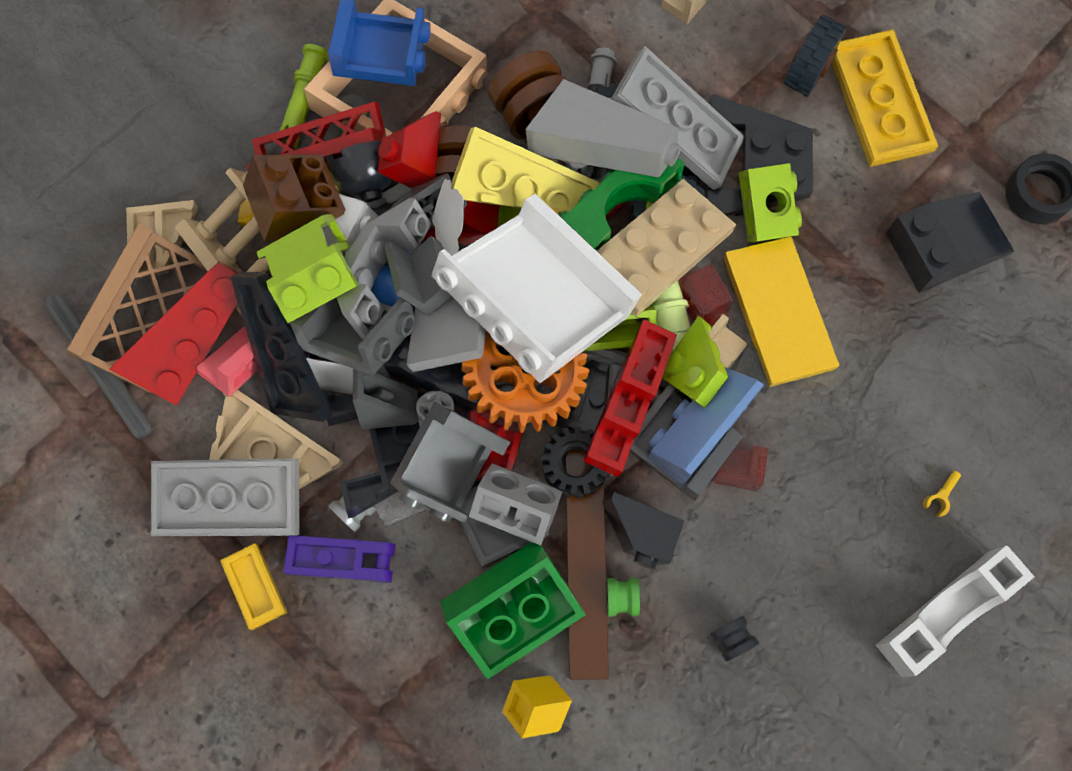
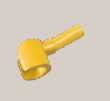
M952 471L937 494L927 496L922 503L923 508L927 509L931 505L932 500L936 499L940 502L941 509L935 517L946 515L950 509V502L947 498L961 477V474L957 471Z

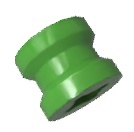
M630 577L627 581L607 578L608 617H616L618 613L639 616L640 590L638 577Z

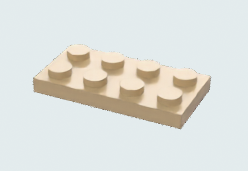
M682 179L598 249L597 252L642 294L631 312L637 317L733 232L736 224L688 182Z

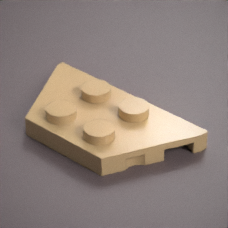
M236 390L230 397L224 394L225 401L222 415L218 416L215 429L217 438L212 444L209 460L299 459V489L336 470L343 464L341 459L239 390Z

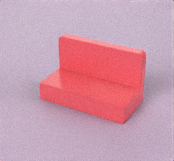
M245 326L197 366V373L228 397L258 371Z

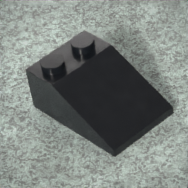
M980 192L930 202L898 215L886 232L919 293L1014 252L1013 247Z

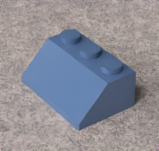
M725 367L728 378L707 407L704 408L694 400L690 403L684 399L671 416L676 420L668 431L661 427L648 443L652 448L648 459L680 485L684 486L764 386L760 381Z

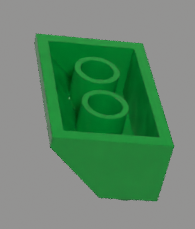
M533 542L522 547L440 601L446 623L487 680L586 615L543 546Z

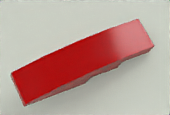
M643 319L605 404L584 457V462L617 477L623 472L633 441L640 433L650 402L657 394L677 334Z

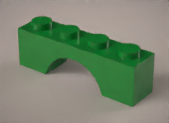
M678 158L673 166L668 165L660 177L610 169L604 176L602 183L594 190L588 189L584 192L574 208L569 212H562L559 216L597 251L610 240L611 228L606 220L607 214L617 205L627 201L642 200L655 203L681 181L685 162Z

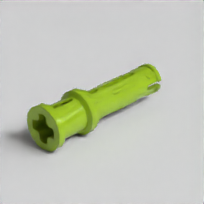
M305 44L303 46L302 53L304 57L300 68L295 70L293 75L295 87L280 131L305 123L309 106L304 88L329 62V51L315 44ZM300 135L298 136L293 148H297L299 144L298 142L300 139Z

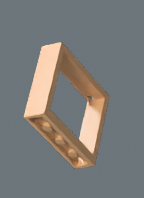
M383 0L371 13L410 19L415 18V12L395 0ZM430 22V40L428 44L424 45L462 67V70L422 116L424 117L434 111H438L441 113L440 128L448 127L449 120L456 112L460 113L465 108L472 92L482 87V80L486 77L488 71L486 54ZM328 62L304 88L309 109L322 117L352 109V107L336 97L353 78L333 76L330 62ZM362 115L354 129L361 131L374 128L372 120ZM345 120L342 122L348 124L349 120ZM385 128L387 136L392 134L391 131Z

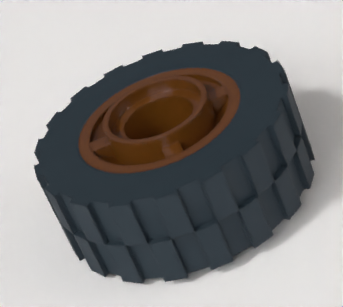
M822 14L797 50L783 85L809 97L819 79L824 77L838 52L837 47L846 32L847 26Z

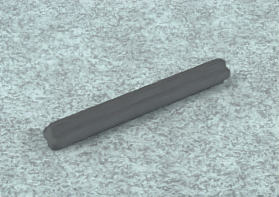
M54 294L51 298L46 299L45 307L71 343L82 322L67 300L61 294ZM97 345L92 356L109 362ZM83 361L133 436L143 439L151 434L154 426L123 381Z

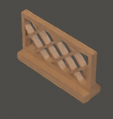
M139 222L70 343L66 354L90 363L136 387L150 392L109 370L118 359L105 362L92 356V353L99 342L114 338L122 357L125 352L120 336L138 331L143 336L146 333L145 329L151 328L156 323L144 325L137 305L158 300L162 315H164L167 310L163 298L181 293L184 296L194 286L186 287L180 268L195 265L206 271V273L208 271L197 256L153 233V229ZM154 244L169 252L172 265L156 269L152 268L148 254ZM176 256L186 261L178 263ZM145 262L147 271L138 273ZM174 269L180 289L161 294L155 274ZM149 276L156 295L135 300L131 289L133 280ZM127 293L130 302L121 304L124 296ZM132 307L138 327L118 332L113 320L115 312ZM110 324L113 334L103 336L106 328Z

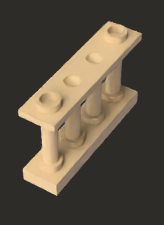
M229 168L225 173L237 188L206 221L201 220L199 222L183 218L175 226L177 232L207 271L220 261L237 272H241L242 270L236 264V256L260 232L254 216L225 247L216 238V231L245 200L248 201L243 188L247 171L244 173ZM258 259L246 272L266 273L270 269L267 259ZM237 304V306H236L235 308H236V309L239 311V313L241 314L239 305Z

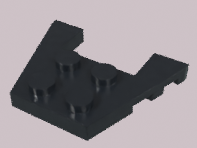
M710 95L708 104L737 130L743 131L745 136L743 139V171L790 163L791 171H794L797 177V191L794 192L795 201L810 198L813 192V129L717 95ZM708 188L706 198L726 216L744 214L741 189L716 188L713 190ZM769 194L766 198L767 208L778 206L777 198L773 194Z
M335 391L322 392L332 412V416L327 419L328 426L358 419L353 403V392L352 396L336 395ZM418 393V400L426 393ZM419 422L414 425L369 429L379 472L340 482L348 519L359 515L399 492L390 482L420 429Z

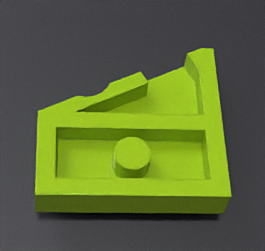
M698 316L670 354L662 378L706 408L726 381L728 375L724 364L720 362L721 354L718 346L711 340L709 331L712 330L711 325Z

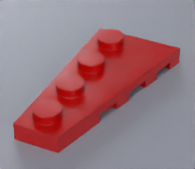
M218 261L109 370L177 406L197 373V366L206 358L238 304L230 276L239 272Z

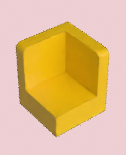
M550 675L514 680L502 713L523 739L558 732L563 725L572 700Z

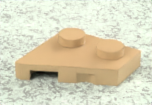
M194 200L126 208L127 243L140 222L153 229V233L181 247L184 239L177 232L175 226L183 218L194 220L198 211L197 204ZM154 244L148 254L152 268L156 269L172 265L169 252ZM145 262L138 273L147 271ZM169 271L158 273L155 275L168 274Z

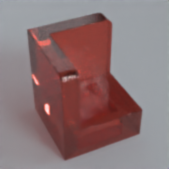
M753 446L749 452L734 449L714 475L713 483L758 491L764 483L769 448Z

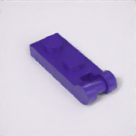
M289 535L284 574L392 583L393 571L389 570L391 556H395L396 544ZM365 554L376 555L374 568H364Z

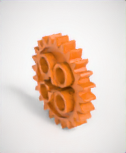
M486 330L483 358L462 362V371L468 373L463 376V386L472 387L468 391L469 401L480 399L477 404V412L481 413L490 409L489 422L493 423L499 417L505 418L504 429L507 430L512 422L515 421L518 422L519 430L523 433L526 424L532 422L537 432L540 431L542 420L544 419L554 427L557 422L556 413L564 418H568L570 414L569 405L573 407L579 405L580 397L578 394H584L587 385L582 381L587 379L589 373L588 368L582 367L586 363L587 354L580 353L558 370L559 374L553 373L543 382L539 383L530 373H522V367L512 355H503L498 352V349L503 346L496 343L491 334ZM495 366L497 369L492 370L491 367ZM500 382H507L513 385L514 389L509 392H503L497 389L495 385ZM540 384L548 385L553 392L541 394L534 387Z

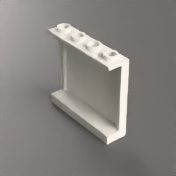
M536 194L525 199L518 216L453 256L445 249L441 250L431 275L438 285L447 291L470 317L475 318L491 334L493 340L502 345L519 362L522 369L530 373L539 383L543 382L628 318L642 296L628 280Z

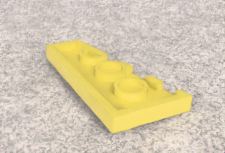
M472 127L470 128L451 182V189H458L459 194L466 201L522 208L525 199L536 194L550 208H557L558 214H561L564 211L569 212L574 208L583 193L588 189L594 190L600 182L482 129Z

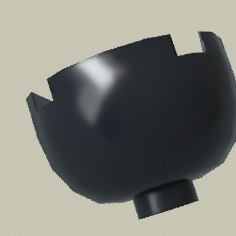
M381 140L341 149L342 157L333 160L332 154L324 159L334 184L342 195L351 198L360 197L361 201L369 203L381 199V191L392 185L393 179L378 173V151Z

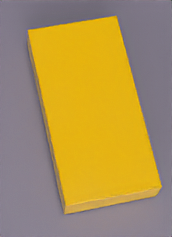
M254 543L220 560L249 630H254L287 613L257 544Z

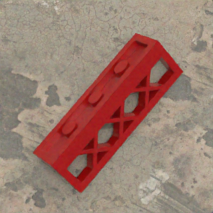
M371 102L252 139L255 155H267L265 145L275 142L283 148L280 155H322L325 159L328 155L332 154L333 160L342 157L341 149L361 143L378 141L387 135L379 103ZM370 113L374 128L356 131L354 128L360 116ZM349 120L348 124H345L342 121ZM332 124H337L345 129L341 137L328 141L323 139L329 126ZM305 133L313 138L310 146L298 150L293 148L300 134Z

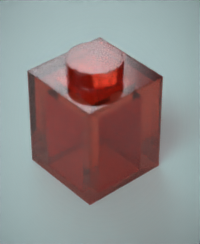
M713 264L680 279L679 284L683 299L688 301L689 307L687 311L693 322L699 316L712 326L723 314L728 316L727 313L733 299Z

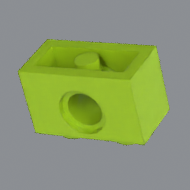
M790 163L739 172L747 243L799 235L798 228L801 227L802 217L799 207L795 206L794 192L797 191V177L795 172L791 171ZM769 194H773L778 201V207L774 213L766 207V198Z

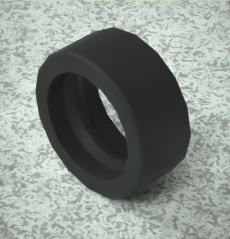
M1041 153L1027 158L1011 174L1006 184V199L1010 208L1018 217L1030 223L1045 225L1058 221L1072 209V164L1056 154ZM1031 173H1037L1052 178L1062 193L1061 202L1057 205H1046L1035 200L1028 193L1025 186L1026 176Z

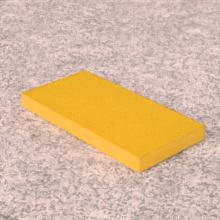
M894 29L841 41L837 47L838 52L832 62V66L869 167L935 152L938 148V143Z
M792 237L725 252L723 260L768 387L836 370L840 365Z

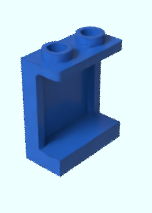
M340 0L328 52L332 75L415 86L417 73H423L425 66V51H422L423 43H429L431 32L430 22H425L424 8H416L415 18L410 19L357 12L355 0Z

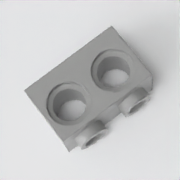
M491 464L478 485L469 517L541 545L553 521L563 491Z

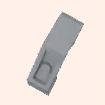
M415 198L405 200L365 224L344 258L359 285L336 298L344 317L362 339L376 326L385 310L371 291L380 269L385 266L388 260L384 246L389 241H392L405 251H414L420 246L431 226V222Z

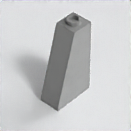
M565 79L562 80L526 128L528 151L542 157L660 177L668 165L673 166L681 150V146L678 145V127Z

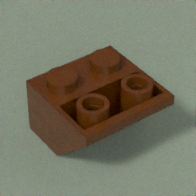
M322 155L252 156L243 188L264 242L277 241L322 215L333 214L335 219L344 215L346 209Z

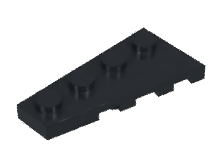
M241 271L230 276L270 412L276 415L320 422L331 417L332 412L308 360L298 344L291 324L287 323L267 287L266 281L270 279L268 274Z

